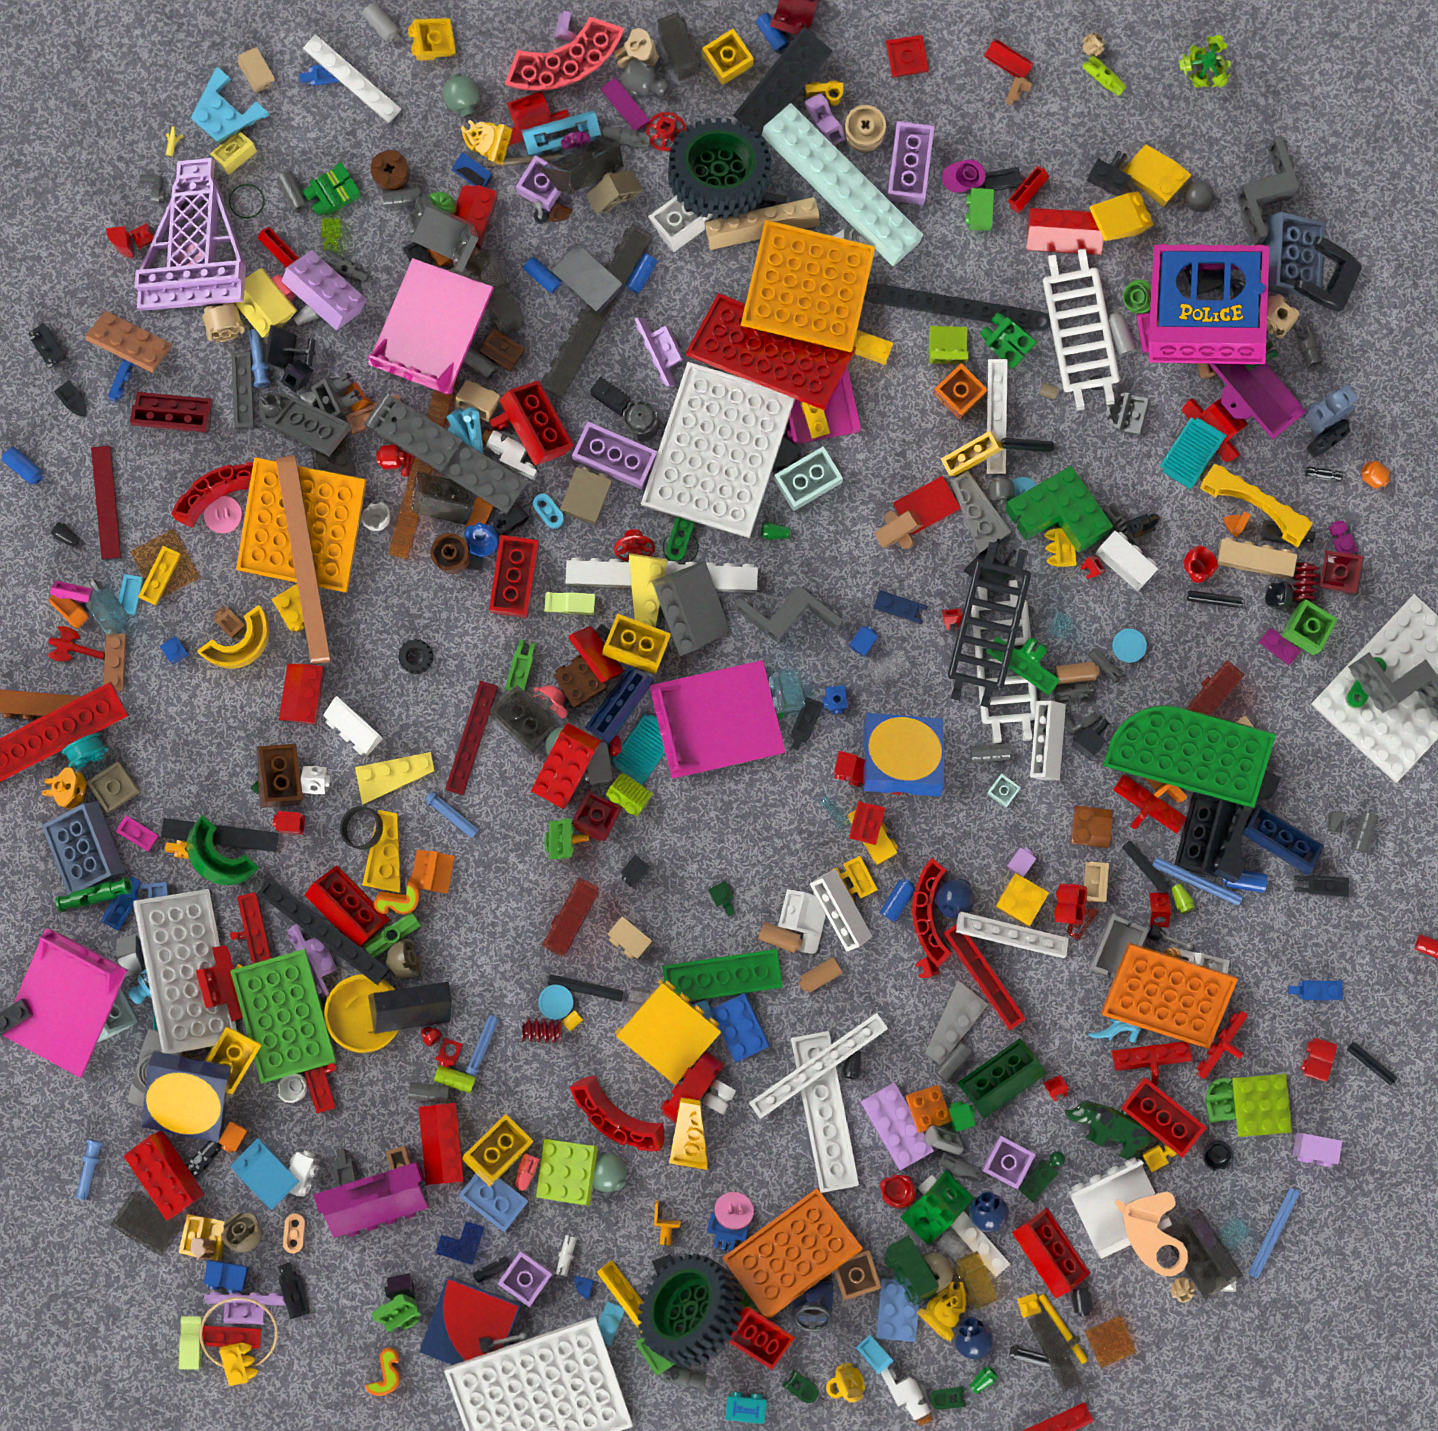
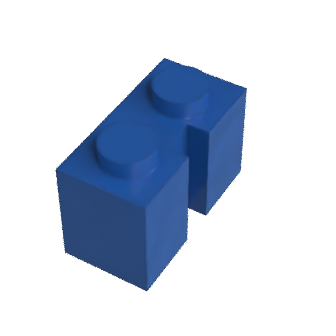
M210 1259L207 1262L203 1284H207L209 1289L220 1290V1287L228 1288L227 1292L239 1293V1291L245 1290L249 1266Z

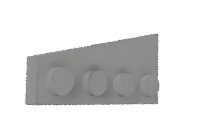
M968 471L952 480V487L979 554L988 549L989 541L995 542L998 538L1002 540L1011 533Z
M959 980L956 982L925 1051V1054L939 1065L943 1063L988 1006L984 1000Z

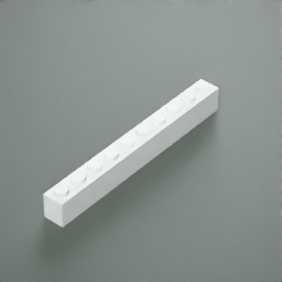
M582 558L567 560L566 586L632 588L629 560L628 563L621 562L619 559H609V562H601L602 559L591 558L590 561H582ZM667 561L665 576L697 563L685 562V565H680L676 561ZM706 563L716 592L757 593L758 567H754L753 564H743L742 567H735V564L725 563L723 566H716V563Z

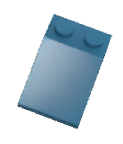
M259 1138L230 1166L239 1178L271 1210L300 1182L273 1149Z

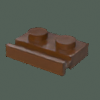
M493 328L478 351L511 372L514 365H516L525 352V348Z

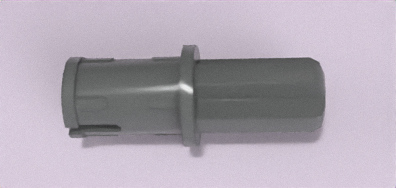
M1094 648L1088 654V657L1100 667L1099 670H1103L1113 682L1118 679L1113 672L1119 677L1122 675V672L1110 662L1111 659L1108 660L1097 648Z

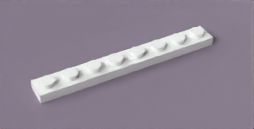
M877 1013L753 1099L749 1104L761 1119L888 1028Z

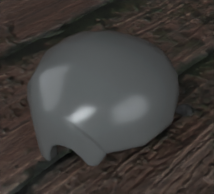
M1204 181L1189 184L1185 191L1187 206L1195 212H1204L1209 209L1213 202L1211 186Z

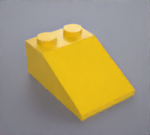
M1147 144L1122 170L1131 175L1130 180L1163 208L1188 182L1191 176L1177 162Z
M1139 191L1126 193L1089 207L1104 241L1137 236L1154 225Z
M226 1026L205 1061L232 1066L228 1093H234L261 1044Z

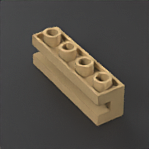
M1226 537L1219 542V552L1216 557L1218 565L1289 580L1294 575L1297 554H1293L1291 550H1274V547L1269 545L1259 547L1249 541L1240 543L1230 537Z

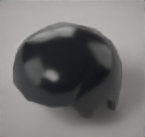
M1279 580L1280 583H1271L1265 595V602L1268 607L1281 610L1291 604L1294 593L1289 583Z
M1222 1140L1209 1142L1203 1152L1205 1165L1213 1171L1226 1169L1233 1160L1231 1146Z

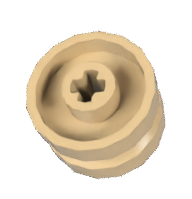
M862 105L851 110L846 117L844 129L848 145L852 149L863 153L877 149L884 140L886 130L885 117L874 106Z

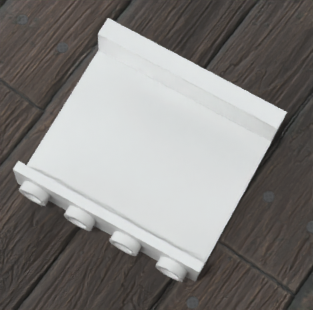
M1134 1157L1124 1162L1125 1165L1119 1168L1114 1166L1107 1170V1174L1102 1176L1100 1174L1095 1175L1089 1179L1090 1182L1084 1185L1082 1183L1076 1184L1068 1192L1101 1259L1131 1245L1125 1230L1123 1213L1119 1210L1115 1201L1118 1199L1128 1204L1138 1198L1155 1194L1142 1166L1143 1162L1139 1158L1135 1159ZM1165 1213L1161 1216L1157 1228L1160 1230L1172 1225Z

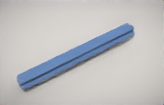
M1159 857L1155 858L1152 866L1235 905H1239L1242 901V895Z
M1294 1188L1289 1189L1248 1272L1252 1277L1259 1278L1300 1195L1298 1190Z

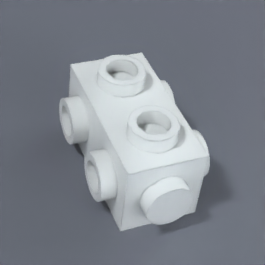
M304 1150V1152H296L292 1156L289 1169L300 1182L290 1193L296 1196H305L310 1191L311 1180L317 1174L320 1162L319 1159L314 1157V1153Z

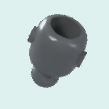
M631 60L622 77V84L634 95H647L652 90L656 95L664 96L669 87V82L666 79L657 78V70L650 66V63L647 64L641 60Z

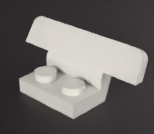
M787 889L778 926L804 933L800 952L814 954L818 949L826 913L815 893L812 895Z

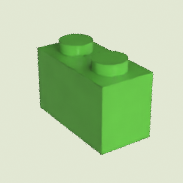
M971 188L970 194L966 195V206H969V212L965 214V224H968V230L991 231L994 189Z

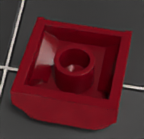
M1325 550L1324 564L1318 588L1339 591L1348 595L1357 594L1363 571L1364 556Z
M588 790L571 824L583 834L598 841H606L623 807Z

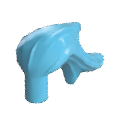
M468 407L463 411L462 417L468 427L472 448L483 454L480 413L476 408Z
M1110 1019L1113 1022L1110 1027L1100 1032L1088 1034L1093 1038H1108L1111 1041L1117 1033L1128 1030L1131 1031L1129 1041L1136 1043L1141 1027Z

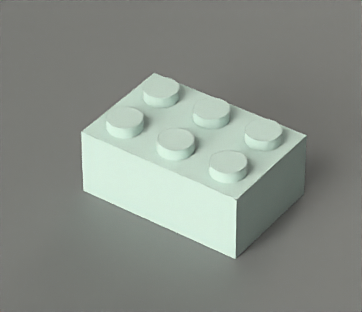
M823 446L775 474L774 481L794 512L840 485L843 477Z

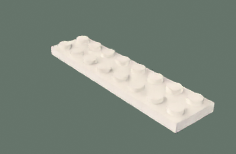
M829 1031L791 1038L796 1069L832 1045ZM835 1066L801 1090L820 1193L859 1186Z

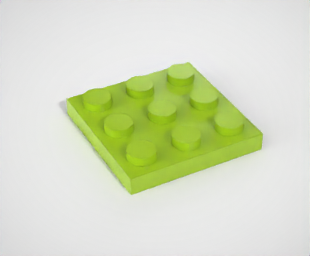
M1286 1074L1232 1078L1238 1137L1292 1132Z
M544 1139L536 1198L590 1206L598 1146Z

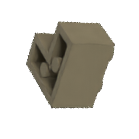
M623 170L615 174L610 172L602 177L603 180L594 184L591 187L592 190L586 196L595 213L600 214L609 212L619 202L634 199L643 191V188L633 171L625 172Z

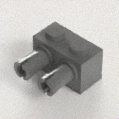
M349 372L339 378H325L311 387L321 410L339 419L353 412L351 405L362 400V396H358L360 392L357 389L348 395H345L343 388L354 383V379H350L353 376Z

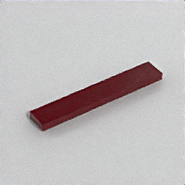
M111 446L91 447L101 559L122 558Z
M480 680L445 790L464 796L499 686Z

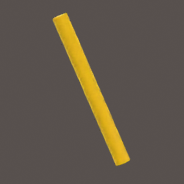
M1043 1293L1038 1296V1299L1082 1364L1087 1362L1088 1358L1046 1295Z

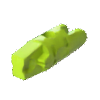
M1094 55L1089 58V62L1087 61L1082 65L1087 73L1117 96H1120L1127 86L1119 77Z

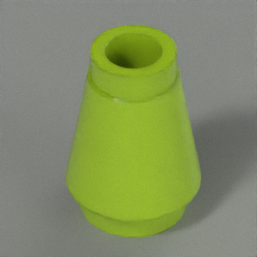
M1182 884L1171 888L1177 910H1180L1181 914L1195 908V901Z

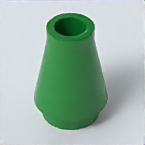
M769 521L762 524L761 538L766 540L789 538V527Z
M990 1366L982 1367L969 1387L975 1394H978L996 1383L998 1375Z

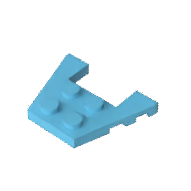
M217 67L191 119L219 144L239 133V130L242 128L250 127L255 124V121L262 117L266 118L270 114L260 104L255 102L241 115L218 94L231 79Z

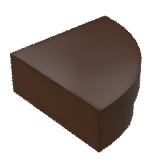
M555 202L548 221H563V219H567L572 214L573 210Z

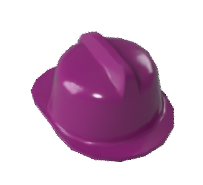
M973 159L963 160L946 167L943 171L942 182L949 191L955 193L964 192L983 184L986 177L985 170L978 161Z

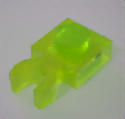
M321 218V238L326 239L323 243L325 251L328 250L327 247L330 244L334 245L335 252L338 251V244L335 239H341L340 218Z

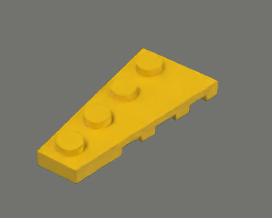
M378 810V814L383 822V833L377 844L370 848L362 886L401 893L398 814ZM375 822V827H374L373 835H374L375 830H376V822Z
M681 1098L670 1164L708 1170L701 1101Z

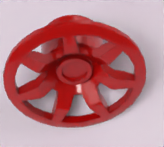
M672 112L656 114L650 119L646 127V135L650 136V127L657 130V133L650 138V144L660 151H670L671 147L665 148L667 139L674 143V134L680 133L682 130L687 132L682 118ZM665 115L672 116V117H674V119L672 120L671 118H669V117H664V116H665ZM661 117L656 125L652 124L656 118ZM677 120L682 124L683 129L675 128ZM661 137L662 147L656 145L653 140Z
M638 529L626 531L624 537L619 539L614 545L615 555L626 562L629 560V553L643 555L641 551L643 550L644 552H649L646 556L651 557L655 552L653 540L644 536ZM647 543H650L652 548L645 545ZM619 545L624 547L620 550H617ZM628 551L627 558L621 556V554H625Z

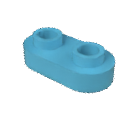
M537 495L533 500L535 511L549 528L557 529L561 527L564 522L562 512L548 495ZM542 501L546 502V506L544 508H541L539 506L540 502ZM553 516H556L558 518V521L552 522L551 518Z

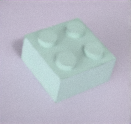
M1001 773L987 792V795L1006 808L1021 787Z

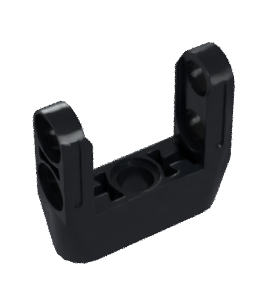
M1317 236L1313 242L1315 250L1335 261L1337 265L1326 290L1311 282L1302 280L1296 281L1294 290L1318 305L1340 312L1348 302L1361 272L1362 264L1351 253L1324 237Z

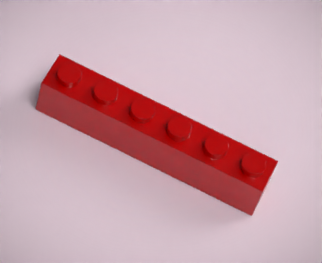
M957 924L942 933V935L1007 1030H1011L1026 1020V1018L970 936L956 932Z

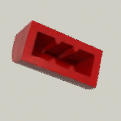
M125 226L106 228L107 236L115 249L125 257L135 258L132 236Z

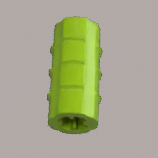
M441 1065L438 1066L434 1077V1082L470 1094L476 1080L474 1076Z

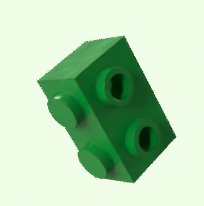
M963 1101L949 1104L950 1108L947 1110L954 1132L976 1126L973 1118L976 1117L973 1106H969L968 1103H963Z

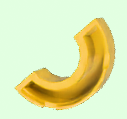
M258 605L244 615L247 631L245 637L238 644L222 646L212 639L198 649L197 652L211 664L225 669H236L251 664L263 653L269 640L270 626L263 608Z

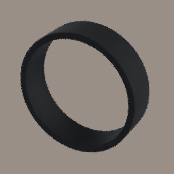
M357 806L348 810L340 823V834L343 841L348 846L360 850H366L376 845L383 833V822L380 815L375 810L364 806ZM361 810H368L373 814L376 821L375 833L368 843L355 846L348 838V822L355 813Z

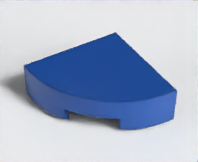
M575 1275L574 1281L577 1291L582 1297L589 1300L594 1280Z

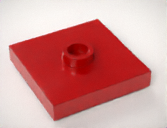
M923 34L886 40L892 78L929 72Z

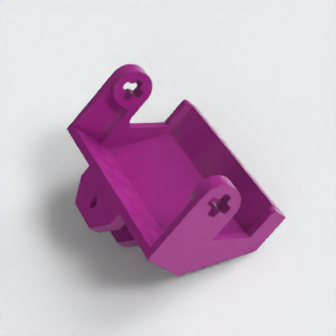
M1266 362L1251 369L1249 372L1244 364L1209 363L1227 385L1222 390L1221 403L1236 419H1249L1253 416L1272 440L1307 413V410L1297 401ZM1233 403L1236 404V407H1235V408H1232V407H1231V405H1232Z
M420 1162L408 1164L313 1194L318 1213H323L333 1238L345 1234L352 1237L360 1234L359 1230L367 1228L368 1231L379 1228L378 1224L386 1222V1225L398 1222L397 1218L405 1216V1219L417 1216L416 1212L430 1208L420 1186V1182L425 1180Z

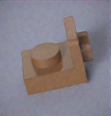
M1015 77L1005 103L1012 105L1014 100L1018 101L1022 90L1030 92L1032 83H1029V80L1026 78Z
M227 606L224 608L220 607L212 618L230 638L244 626Z

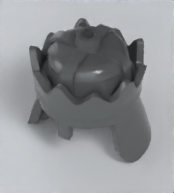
M639 399L636 402H629L627 408L623 411L624 425L630 432L637 434L639 442L648 441L657 434L660 427V419L650 401L644 402Z

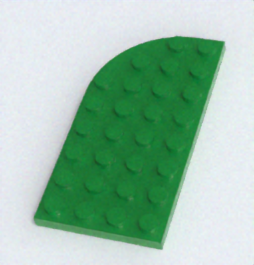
M1157 705L1134 713L1118 727L1110 741L1103 766L1254 808L1276 733L1178 706Z

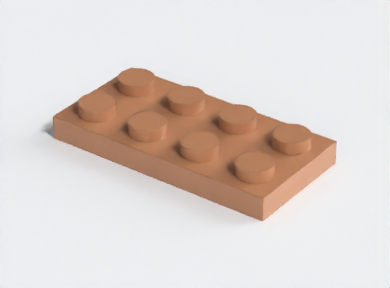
M107 311L101 315L86 334L87 341L152 373L172 348V343Z

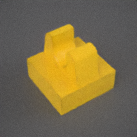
M1036 1293L1017 1298L1023 1318L1042 1312Z

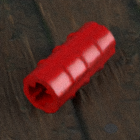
M1420 934L1414 949L1438 959V941Z

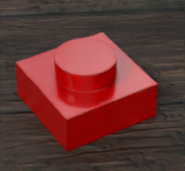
M506 412L489 420L493 430L498 429V431L506 429L509 426L508 424L511 423Z

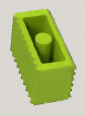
M622 772L610 786L606 795L612 802L624 807L629 814H634L638 817L649 803L653 793Z

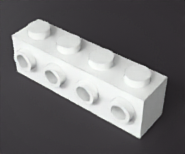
M1036 701L1031 778L1060 780L1066 704L1055 701Z
M836 869L823 874L810 883L846 952L860 947L873 937Z

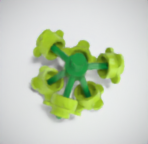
M1217 34L1213 37L1208 36L1206 39L1209 42L1208 48L1211 52L1207 53L1206 48H1198L1196 45H1192L1190 47V55L1186 56L1183 53V58L1179 60V67L1181 71H1184L1185 76L1188 75V71H1193V65L1204 66L1202 70H1197L1194 74L1189 75V79L1193 81V85L1196 88L1208 87L1210 85V81H1208L1209 75L1206 73L1207 68H1210V71L1215 73V76L1212 78L1214 83L1212 88L1215 86L1219 88L1224 87L1231 74L1227 75L1225 72L1227 68L1231 67V61L1223 59L1222 55L1215 56L1214 54L1228 47V44L1224 42L1223 36Z

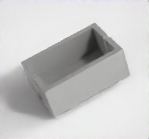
M1113 914L1110 915L1088 969L1103 976L1109 974L1108 978L1114 980L1128 943L1142 946L1149 929L1135 923H1130L1127 927L1125 925H1128V920Z

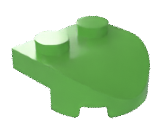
M571 818L549 821V832L545 833V851L549 852L548 859L565 860L570 858L574 852V845L571 843L574 826L571 824Z
M1221 1078L1215 1080L1208 1088L1205 1096V1105L1209 1123L1236 1119L1232 1079Z
M403 1294L394 1297L391 1302L379 1306L376 1311L371 1313L373 1320L384 1324L388 1332H394L395 1328L401 1326L404 1330L412 1327L419 1322V1316L421 1315L417 1301Z

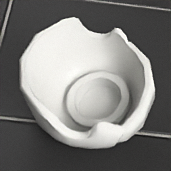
M380 501L378 504L370 503L363 510L361 518L365 527L372 531H380L388 526L391 515L388 506Z
M297 1073L283 1077L278 1083L279 1098L289 1103L300 1101L307 1092V1082L303 1075Z

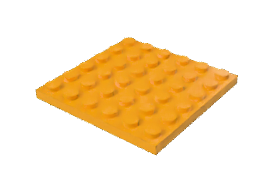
M765 220L741 326L852 352L875 246Z
M254 457L236 570L297 582L277 462ZM298 465L318 587L348 592L367 479Z

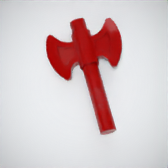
M58 626L61 638H49L48 644L57 647L56 650L47 654L52 660L59 662L72 660V656L68 654V651L78 652L102 660L105 659V652L74 644L72 641L80 639V636L70 627Z

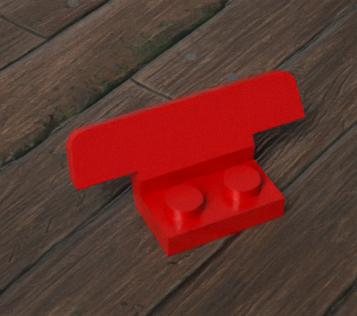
M542 91L507 102V107L514 123V127H511L513 130L508 146L524 141L522 130L569 118L568 110L565 109L550 114Z
M1222 397L1205 411L1191 398L1182 408L1185 416L1188 419L1192 417L1194 420L1198 417L1227 435L1216 451L1225 462H1231L1241 455L1229 440L1248 425L1246 420L1234 418L1221 403Z
M227 946L212 947L216 966L196 970L205 1008L227 1004L230 1019L233 1022L243 1018L230 971L234 970L232 959Z

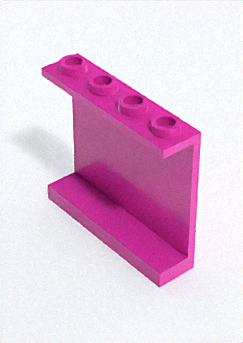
M848 367L824 411L830 434L812 439L801 408L802 401L795 399L788 420L790 429H787V436L789 441L792 440L793 444L797 445L860 432L861 427Z

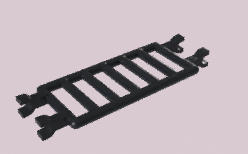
M990 541L986 560L979 559L975 562L948 671V677L955 680L951 699L960 701L963 684L966 682L985 687L980 706L990 708L993 690L1000 691L1004 688L1031 579V572L1023 570L1028 555L1027 550L1019 548L1015 568L994 563L999 544ZM985 568L1023 577L1021 587L1015 588L979 579L981 570ZM977 586L1018 596L1016 607L975 598ZM972 606L1014 615L1012 624L1009 626L971 617ZM971 624L1009 633L1007 644L965 635L967 626ZM963 642L1004 652L1002 663L961 654ZM961 661L1000 671L998 680L994 682L957 673L958 662Z

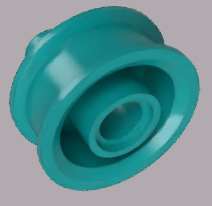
M100 733L90 734L78 739L62 750V754L66 755L70 762L69 768H75L77 771L86 767V764L92 760L93 762H98L104 758L103 754L107 752L108 747L103 746L100 740Z

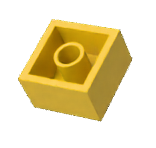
M731 29L702 48V57L722 86L754 66L753 56L734 29Z
M1015 873L994 908L1029 927L1049 892Z

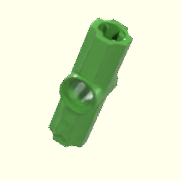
M411 912L365 943L364 947L375 958L419 928L421 924ZM391 930L397 932V938L393 941L388 939V932Z

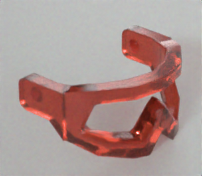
M1095 908L1085 909V914H1087L1089 920L1079 934L1072 933V929L1080 928L1081 925L1069 924L1067 928L1069 936L1079 941L1099 911Z

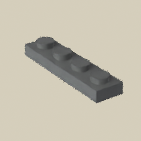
M251 352L231 353L235 429L254 428Z

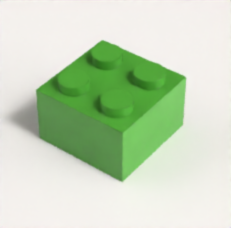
M1305 599L1297 604L1281 636L1311 655H1315L1323 649L1338 619Z

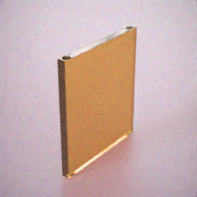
M174 528L130 551L145 581L163 546L181 554L161 598L200 578Z

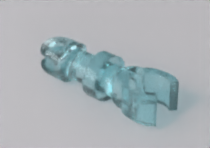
M823 797L820 800L821 806L824 809L826 808L831 818L835 819L837 827L840 830H844L845 827L841 822L844 821L846 825L851 824L850 820L839 813L840 810L831 804L832 801L828 797Z

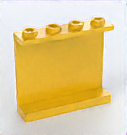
M660 979L658 981V988L623 1028L620 1026L617 1028L615 1034L617 1038L676 1085L686 1070L697 1061L721 1033L718 1027L720 1024L714 1018L710 1017L708 1019L704 1016L705 1011L698 1005L692 1006L689 1003L690 999L685 994L681 993L679 995L674 991L676 987L668 980L664 982Z

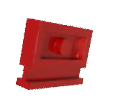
M858 801L848 839L876 846L885 807Z

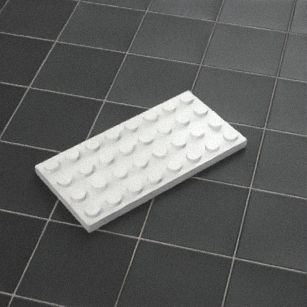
M209 889L134 901L133 904L162 1052L174 1054L211 1047L215 1045L226 1026L237 1031L235 1021L231 1022L227 1004L205 1008L196 970L216 966L212 947L220 946Z

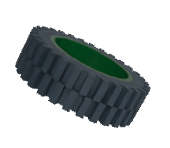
M711 118L705 119V124H702L701 120L697 121L695 128L692 125L687 126V132L682 130L679 137L676 136L674 139V144L671 145L669 153V186L672 188V194L674 196L677 195L679 203L684 201V207L687 210L691 206L693 207L692 213L697 215L699 211H702V217L707 218L708 213L713 214L712 219H718V215H723V219H728L729 214L736 218L739 216V211L743 215L748 213V207L753 210L756 208V202L760 204L762 197H765L770 179L771 154L769 153L768 145L764 146L765 140L762 137L758 139L759 133L755 130L750 133L751 127L748 125L742 128V122L736 121L734 125L731 124L732 119L726 118V123H723L721 118H716V122L712 123Z
M693 1253V1256L685 1254L684 1258L681 1256L676 1257V1263L669 1261L667 1269L663 1266L659 1269L661 1273L659 1277L654 1274L651 1278L654 1283L652 1286L650 1284L646 1286V1289L649 1290L648 1294H642L641 1297L645 1301L644 1304H639L638 1308L642 1311V1314L637 1316V1320L642 1322L638 1324V1329L642 1331L640 1336L645 1340V1345L651 1351L680 1367H683V1365L685 1367H692V1364L699 1366L701 1361L704 1363L710 1361L709 1355L713 1358L718 1356L716 1350L719 1348L723 1351L726 1348L724 1342L732 1340L733 1337L730 1336L731 1331H737L738 1327L735 1325V1322L741 1321L742 1316L738 1312L743 1311V1305L739 1303L744 1301L743 1295L739 1293L742 1291V1288L737 1284L739 1281L734 1277V1274L711 1258Z

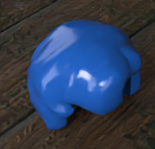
M478 522L476 525H470L465 529L464 536L471 554L486 557L498 550L499 535L491 524Z

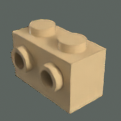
M466 380L456 395V407L462 408L463 411L468 407H474L479 411L480 419L489 422L500 406V395L493 390L481 387L476 382Z
M623 916L608 933V936H610L609 941L616 947L622 946L625 949L623 953L631 960L634 957L638 960L652 943L651 939Z

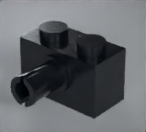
M1117 151L1111 164L1098 158L1087 181L1115 196L1122 195L1131 178V175L1120 170L1128 156L1123 153L1121 159H1119L1122 151Z
M1100 716L1092 728L1087 727L1085 730L1081 728L1072 739L1075 741L1072 746L1091 760L1105 744L1106 740L1100 735L1110 723Z

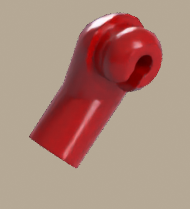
M617 735L610 742L611 748L608 750L612 756H617L622 750L621 739Z

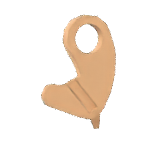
M1161 1192L1138 1198L1128 1204L1117 1199L1115 1204L1123 1213L1128 1239L1143 1263L1163 1276H1175L1182 1272L1188 1262V1252L1181 1241L1157 1228L1161 1216L1175 1206L1174 1196L1169 1192ZM1164 1245H1173L1178 1249L1179 1260L1173 1267L1164 1268L1157 1262V1252Z

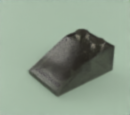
M133 1191L110 1224V1226L161 1257H163L184 1225L176 1217L166 1221L156 1204L137 1191Z

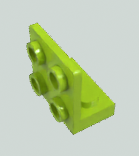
M930 326L929 363H962L966 365L968 361L967 327Z

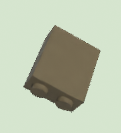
M582 466L580 469L576 467L560 511L596 526L611 489L612 480L605 474L599 473V475L592 473V470Z

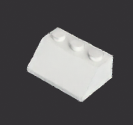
M677 196L648 216L662 239L673 252L704 231L705 221L714 220L712 219L713 214L708 213L707 218L702 217V211H699L697 215L692 213V206L687 210L684 207V201L682 203L677 201Z
M337 696L323 715L327 718L325 723L332 729L338 728L341 731L339 735L346 742L351 740L355 744L353 748L360 755L365 753L368 756L383 740L374 729Z

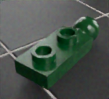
M1053 1152L1050 1155L1049 1163L1042 1160L1018 1188L1031 1202H1034L1058 1174L1054 1168L1064 1164L1065 1156L1062 1152Z

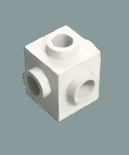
M303 766L301 775L302 793L325 794L326 787L330 786V775H327V767Z

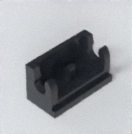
M41 323L40 326L28 333L29 339L49 369L67 358L44 323Z

